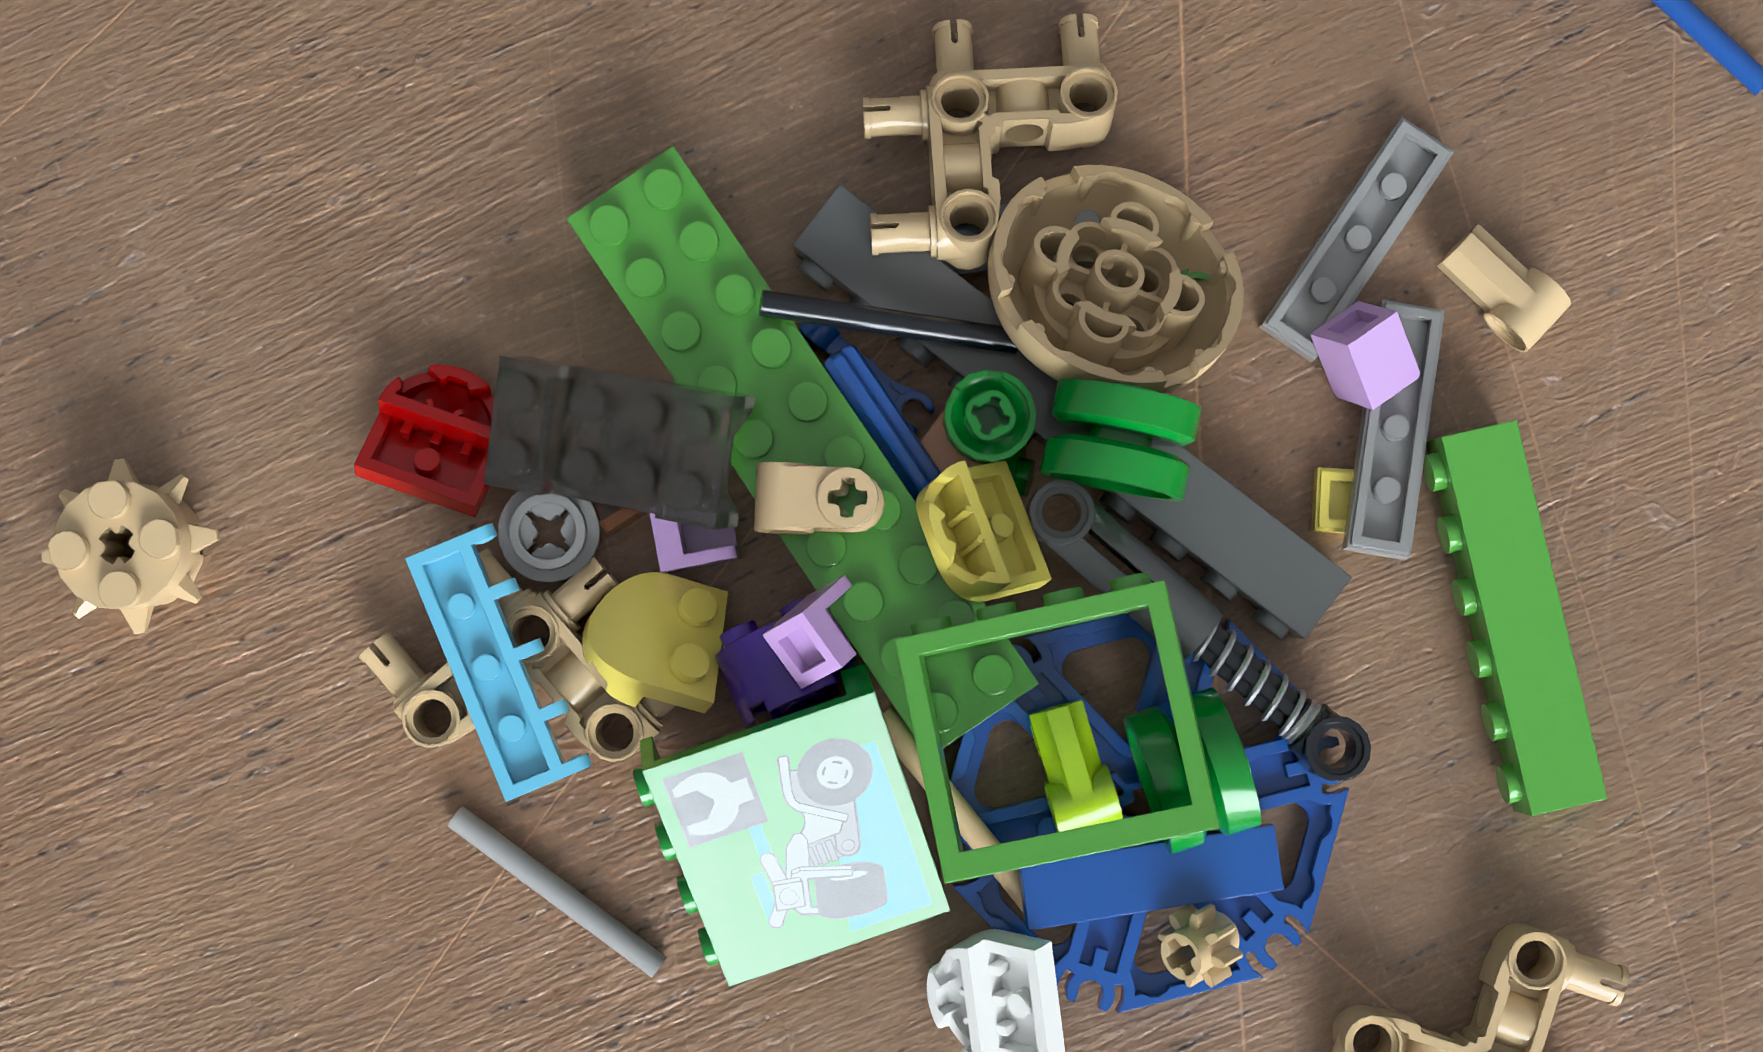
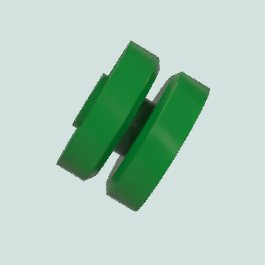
M1060 379L1057 383L1051 415L1061 424L1088 432L1089 436L1057 434L1048 438L1045 443L1040 473L1052 478L1070 480L1079 485L1116 493L1169 501L1184 500L1190 466L1182 458L1171 453L1153 449L1151 446L1182 447L1194 442L1202 408L1193 402L1179 397L1159 393L1140 386L1096 380Z
M1213 687L1191 694L1221 825L1218 830L1229 836L1259 826L1261 824V810L1250 765L1226 706L1219 693ZM1157 706L1126 715L1123 719L1125 732L1150 812L1192 805L1177 733L1171 719ZM1207 831L1162 841L1171 855L1202 845Z

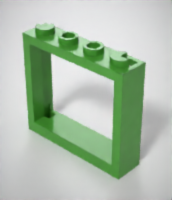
M1148 572L1127 575L1110 580L1111 592L1084 598L1082 587L1059 590L1042 596L1044 607L1018 612L1016 602L995 604L977 609L978 621L952 627L949 616L927 619L911 624V636L895 639L944 884L1219 829L1221 827L1169 591L1164 580L1152 583L1150 573ZM1149 608L1192 805L964 851L924 657Z

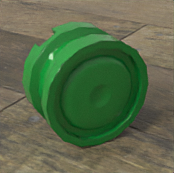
M985 369L969 374L955 385L945 404L943 425L948 441L960 455L976 463L989 464L1010 459L1027 444L1035 429L1037 411L1032 394L1020 379L1005 371L998 372Z

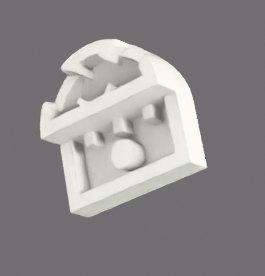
M999 929L984 930L947 949L940 962L930 968L927 977V999L933 1020L938 1028L950 1027L958 1040L965 1046L960 1052H1065L1051 941Z

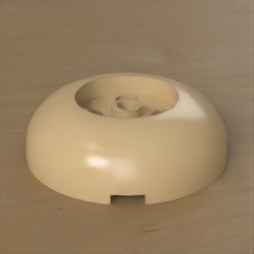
M1074 166L1070 174L1054 177L1046 181L1041 176L1030 182L1011 199L1003 211L989 249V290L996 314L1005 332L1031 363L1056 381L1060 379H1084L1109 383L1118 382L1148 388L1163 394L1181 388L1207 371L1231 342L1242 316L1244 288L1239 263L1234 252L1226 254L1221 243L1210 230L1214 221L1201 207L1182 192L1163 181L1134 170L1115 166ZM1083 210L1096 212L1101 221L1100 223L1092 221L1080 222L1075 225L1077 215ZM1090 261L1095 263L1092 269H1086L1078 266L1075 262ZM1189 269L1188 274L1192 272L1206 273L1209 275V280H1193L1187 275L1181 274V271ZM1065 301H1069V302L1073 303L1074 306H1072V305L1066 303Z

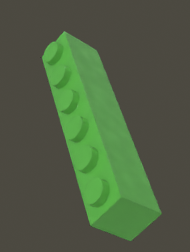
M1517 420L1427 441L1426 445L1429 454L1424 456L1423 473L1430 491H1438L1443 516L1437 518L1438 536L1445 553L1453 554L1458 578L1452 580L1453 599L1461 616L1467 615L1473 640L1468 641L1466 644L1467 657L1473 675L1477 679L1482 678L1488 703L1482 704L1481 715L1489 739L1491 741L1497 740L1503 765L1497 766L1496 778L1503 800L1507 804L1512 803L1513 810L1516 812L1536 816L1608 799Z

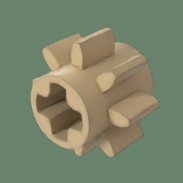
M1211 903L1198 911L1192 905H1186L1168 916L1172 927L1159 933L1158 939L1162 941V960L1172 975L1178 979L1185 980L1186 986L1189 988L1202 980L1212 988L1232 976L1229 965L1242 958L1243 952L1238 949L1240 939L1236 925L1228 916L1216 911L1215 905Z

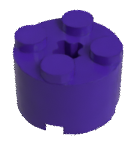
M805 597L782 607L779 610L781 616L783 617ZM749 621L729 629L719 636L724 648L715 655L720 672L745 729L758 725L755 715L769 712L772 720L816 706L840 694L835 684L838 680L842 679L840 671L858 666L856 657L854 656L842 668L801 689L762 635L777 621L759 629L755 621Z

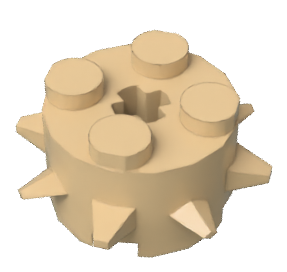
M122 458L114 460L108 481L97 482L92 487L84 489L80 494L67 489L60 492L59 498L65 508L54 528V536L48 544V549L41 552L42 562L53 564L57 568L60 578L77 597L72 611L74 616L80 619L97 607L120 609L134 634H141L147 632L155 606L171 603L177 598L196 604L201 600L202 595L194 584V580L203 564L204 555L200 554V550L218 541L219 534L218 530L196 525H200L197 515L182 499L189 480L188 478L180 474L161 487L142 484L138 481L128 461ZM128 535H133L128 543L135 550L132 557H126L124 554V541Z

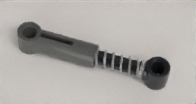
M1059 479L1046 483L1031 496L1026 507V513L1036 539L1050 547L1102 593L1111 592L1110 580L1126 575L1083 539L1087 533L1135 574L1148 572L1150 573L1152 583L1165 581L1169 591L1183 659L1185 660L1193 653L1192 661L1200 659L1211 669L1209 676H1215L1216 674L1228 683L1227 691L1235 689L1245 698L1244 706L1252 704L1263 713L1261 721L1270 719L1280 728L1278 731L1279 736H1282V739H1287L1288 749L1295 754L1297 761L1304 770L1317 777L1336 782L1354 779L1364 771L1370 760L1371 744L1368 734L1362 726L1348 717L1338 715L1327 704L1321 705L1317 704L1316 700L1306 699V691L1304 689L1294 690L1288 684L1287 674L1277 675L1271 670V661L1269 659L1259 660L1253 654L1254 648L1252 644L1242 645L1236 640L1235 629L1225 630L1219 625L1224 612L1095 502L1083 486L1074 481ZM1064 496L1074 504L1077 512L1076 521L1068 531H1055L1045 523L1042 511L1043 505L1049 497ZM1149 608L1126 613L1155 638ZM1336 729L1344 737L1346 744L1345 752L1336 763L1326 765L1319 758L1317 751L1318 742L1327 731Z

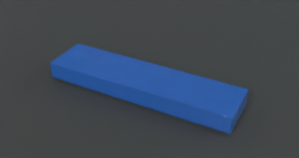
M1269 823L1261 824L1226 836L1221 831L1206 833L1205 841L1202 845L1171 855L1163 841L1160 840L1017 869L1025 926L1028 930L1284 890L1275 826Z

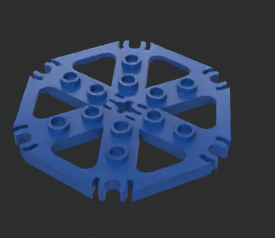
M1123 613L1023 637L1032 643L1039 653L1040 659L1034 662L1030 653L1025 648L1013 644L1039 684L961 737L949 780L1000 843L1057 832L1046 795L995 808L981 804L976 798L974 788L988 737L992 728L1001 721L1010 720L1020 724L1033 738L1028 714L1081 699L1083 700L1101 764L1107 765L1115 789H1121V793L1117 794L1121 809L1125 808L1126 804L1134 801L1133 790L1142 788L1127 738L1124 741L1073 688L1062 673L1063 661L1073 651L1124 638H1137L1146 645L1149 652V660L1134 713L1157 706L1168 715L1175 728L1156 639L1128 614ZM1230 619L1225 620V630L1235 629L1237 641L1242 645L1252 644L1254 648L1253 654L1259 660L1268 659ZM1193 653L1184 660L1191 694L1211 688L1214 676H1209L1211 669L1200 659L1192 661ZM1271 662V670L1277 675L1282 674ZM1288 680V684H1289L1294 690L1297 689V688ZM1279 733L1270 740L1243 746L1250 765L1260 810L1296 803L1304 809L1307 815V826L1293 876L1290 882L1284 886V890L1193 904L1197 910L1210 903L1214 904L1216 911L1225 914L1235 923L1240 939L1238 949L1243 952V957L1229 965L1232 976L1212 988L1204 980L1189 988L1186 986L1185 980L1178 979L1168 969L1154 973H1148L1139 969L1134 962V957L1147 912L1074 923L1072 931L1065 941L1052 944L1057 990L1063 973L1068 969L1071 973L1066 978L1064 985L1067 1000L1075 1002L1080 985L1088 980L1096 981L1101 986L1097 1006L1100 1010L1107 1011L1114 1001V986L1121 985V997L1115 1008L1117 1013L1262 978L1263 976L1251 967L1246 954L1252 952L1259 963L1273 970L1277 963L1267 954L1265 948L1266 941L1270 936L1282 934L1296 947L1301 943L1298 932L1287 922H1284L1287 915L1296 918L1303 929L1309 933L1349 788L1344 786L1335 791L1322 792V783L1333 785L1341 782L1328 781L1304 770L1297 761L1295 754L1288 749L1287 739H1282ZM1322 735L1318 742V755L1326 748L1340 745L1338 737ZM1122 812L1123 819L1137 816L1135 814L1126 815ZM961 836V840H962V842H964V843L967 845L968 850H972V848L967 844V842H966V841L963 839V837ZM993 875L973 878L965 883H952L955 890L993 929L1039 938L1032 930L1026 928L1024 921L1003 901L999 893L1000 883Z

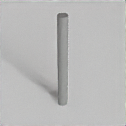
M462 806L447 825L450 829L651 978L666 960L667 956L466 807Z

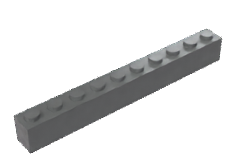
M841 184L793 244L795 255L802 260L796 268L807 279L824 291H827L831 284H834L852 298L849 303L1002 326L992 300L940 260H937L936 257L930 258L928 251L880 253L872 256L870 213L877 212ZM902 338L897 344L906 355L924 368H928L931 362L934 361L953 377L947 385L952 390L957 383L969 374L985 369L998 372L1005 371L1020 379L1032 394L1037 411L1035 429L1026 446L1035 439L1045 447L1046 440L1057 434L1089 436L1088 432L1061 424L1051 415L1058 381L1038 369L1019 349L1016 354L910 338ZM1151 446L1153 449L1171 453L1182 458L1190 466L1184 500H1160L1102 490L1104 494L1099 499V502L1105 508L1128 524L1134 517L1141 520L1155 531L1149 540L1158 549L1179 563L1185 555L1206 570L1200 577L1204 584L1230 602L1236 594L1256 609L1251 619L1278 640L1282 641L1287 633L1293 638L1305 639L1352 578L1183 447Z

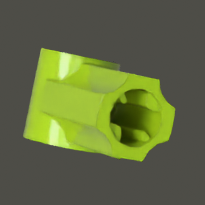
M1079 699L1028 714L1031 732L1047 778L1043 785L1057 832L1123 819L1111 774L1107 765L1101 764L1083 700Z

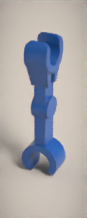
M803 322L800 324L799 331L802 336L823 353L827 352L830 356L845 346L851 345L840 336L841 333L836 327ZM862 355L900 412L905 402L914 400L921 403L925 410L933 414L935 410L934 404L925 393L893 381L877 367V364L872 359ZM908 423L913 432L916 433L918 429Z

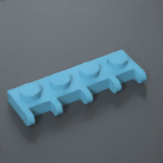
M490 523L409 556L405 560L503 797L507 802L586 769L593 764L588 753L573 756L566 762L562 756L548 720L566 713L570 709L566 699L544 708L541 705L523 659L544 651L545 648L540 638L517 647L498 599L519 591L518 583L515 578H511L492 586L475 546L489 542L497 536L493 523Z

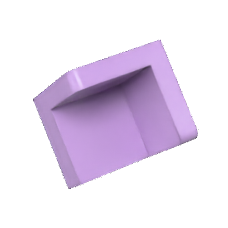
M1357 301L1310 333L1332 391L1337 398L1374 410L1419 378L1420 371L1397 311Z
M718 498L682 506L670 504L649 508L660 572L671 573L741 559L731 505L728 499Z
M845 575L806 596L762 634L801 689L842 668L856 655V652L851 647V641L827 609L853 586Z

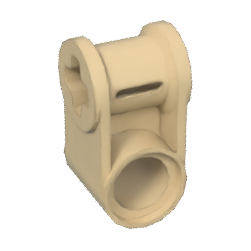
M791 462L757 463L755 532L772 534H813L814 532L858 533L867 531L875 526L883 515L885 507L883 491L877 482L860 469L814 466ZM855 484L856 489L868 497L867 503L855 506L853 517H848L847 511L836 505L837 496L848 495L850 485Z

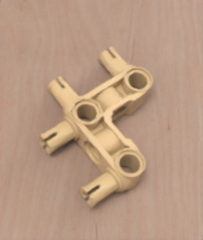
M1087 13L1082 14V27H1080L1079 35L1076 14L1064 16L1059 20L1057 25L1060 34L1063 66L985 70L974 69L972 24L967 20L956 19L957 33H955V43H953L950 20L940 21L932 29V36L935 42L937 73L933 75L929 86H926L925 89H920L919 95L862 97L864 139L880 136L921 135V140L927 141L932 205H928L927 212L870 213L872 256L880 253L929 251L930 258L936 257L937 260H945L950 265L959 269L969 270L982 266L989 258L990 245L998 226L1001 199L999 179L992 177V155L997 154L1000 148L1045 146L1048 151L1070 150L1080 147L1087 148L1099 144L1106 138L1111 128L1118 89L1115 80L1111 77V72L1107 70L1105 65L1100 63L1097 32L1099 27L1096 16ZM1089 103L1098 110L1084 112L1077 109L1074 104ZM957 108L964 109L972 115L965 118H955L946 112ZM969 223L979 227L982 232L974 236H965L956 232L954 227L959 224Z
M486 548L479 555L492 586L511 579L512 577L492 555L493 552ZM593 556L589 563L554 593L548 589L544 593L541 591L537 593V591L532 592L530 588L524 591L520 588L519 591L500 598L498 601L517 647L523 645L520 640V629L527 618L535 615L546 621L550 631V638L544 647L545 650L523 659L532 683H538L554 703L566 699L570 711L564 713L567 717L565 726L592 753L606 761H623L640 751L639 740L651 736L654 738L661 732L660 728L663 726L661 719L676 705L643 697L636 707L620 702L607 693L606 686L608 683L598 672L594 663H586L582 649L583 636L578 631L580 629L578 621L594 609L604 596L619 584L612 574L609 575L607 573L589 589V585L608 570L596 556ZM392 631L378 638L374 642L375 647H368L360 654L359 658L361 661L369 666L396 698L392 703L396 708L394 712L402 720L403 729L408 738L417 745L427 748L440 747L453 743L475 729L448 662L436 673L429 672L425 674L395 639L396 636ZM434 699L443 702L451 712L450 727L442 735L431 732L424 723L423 713L425 707ZM611 713L624 715L633 725V739L626 748L618 749L612 747L602 736L603 721Z
M1510 924L1497 932L1479 974V979L1483 982V986L1470 1026L1463 1027L1461 1033L1454 1031L1449 1036L1421 1027L1405 1014L1386 1008L1356 1004L1346 1007L1337 1015L1333 1022L1332 1038L1334 1046L1332 1052H1355L1353 1047L1354 1036L1360 1028L1369 1024L1378 1025L1380 1030V1040L1376 1047L1369 1052H1542L1560 993L1564 989L1604 1001L1611 1006H1618L1625 992L1602 983L1600 980L1607 979L1627 986L1629 969L1621 964L1616 965L1576 952L1575 946L1570 943L1568 938L1537 929L1529 924ZM1535 940L1540 949L1539 959L1531 969L1520 971L1516 962L1517 953L1525 943Z

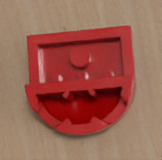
M442 364L430 365L426 373L412 376L404 381L397 377L383 390L378 398L379 413L354 463L355 475L476 518L500 465L504 451L503 413H501L499 405L491 394L490 386L479 376L466 369Z

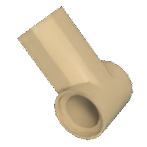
M1479 224L1474 226L1459 240L1437 265L1446 276L1485 311L1483 317L1490 329L1506 344L1520 352H1527L1571 305L1569 296L1556 281L1538 269L1523 266Z

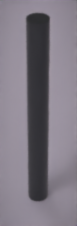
M762 290L759 316L1011 354H1016L1018 350L1003 326L768 290Z

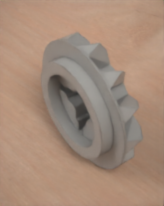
M540 481L525 486L509 499L499 519L498 540L505 559L518 573L535 581L558 582L569 579L590 562L589 560L594 556L600 544L599 516L585 494L573 486L562 482ZM568 511L570 514L564 519L565 524L560 532L566 539L564 542L570 549L567 551L564 547L548 543L542 548L538 547L532 553L530 550L537 544L536 539L541 532L535 526L536 521L529 515L533 512L537 517L553 521L558 516L562 517Z

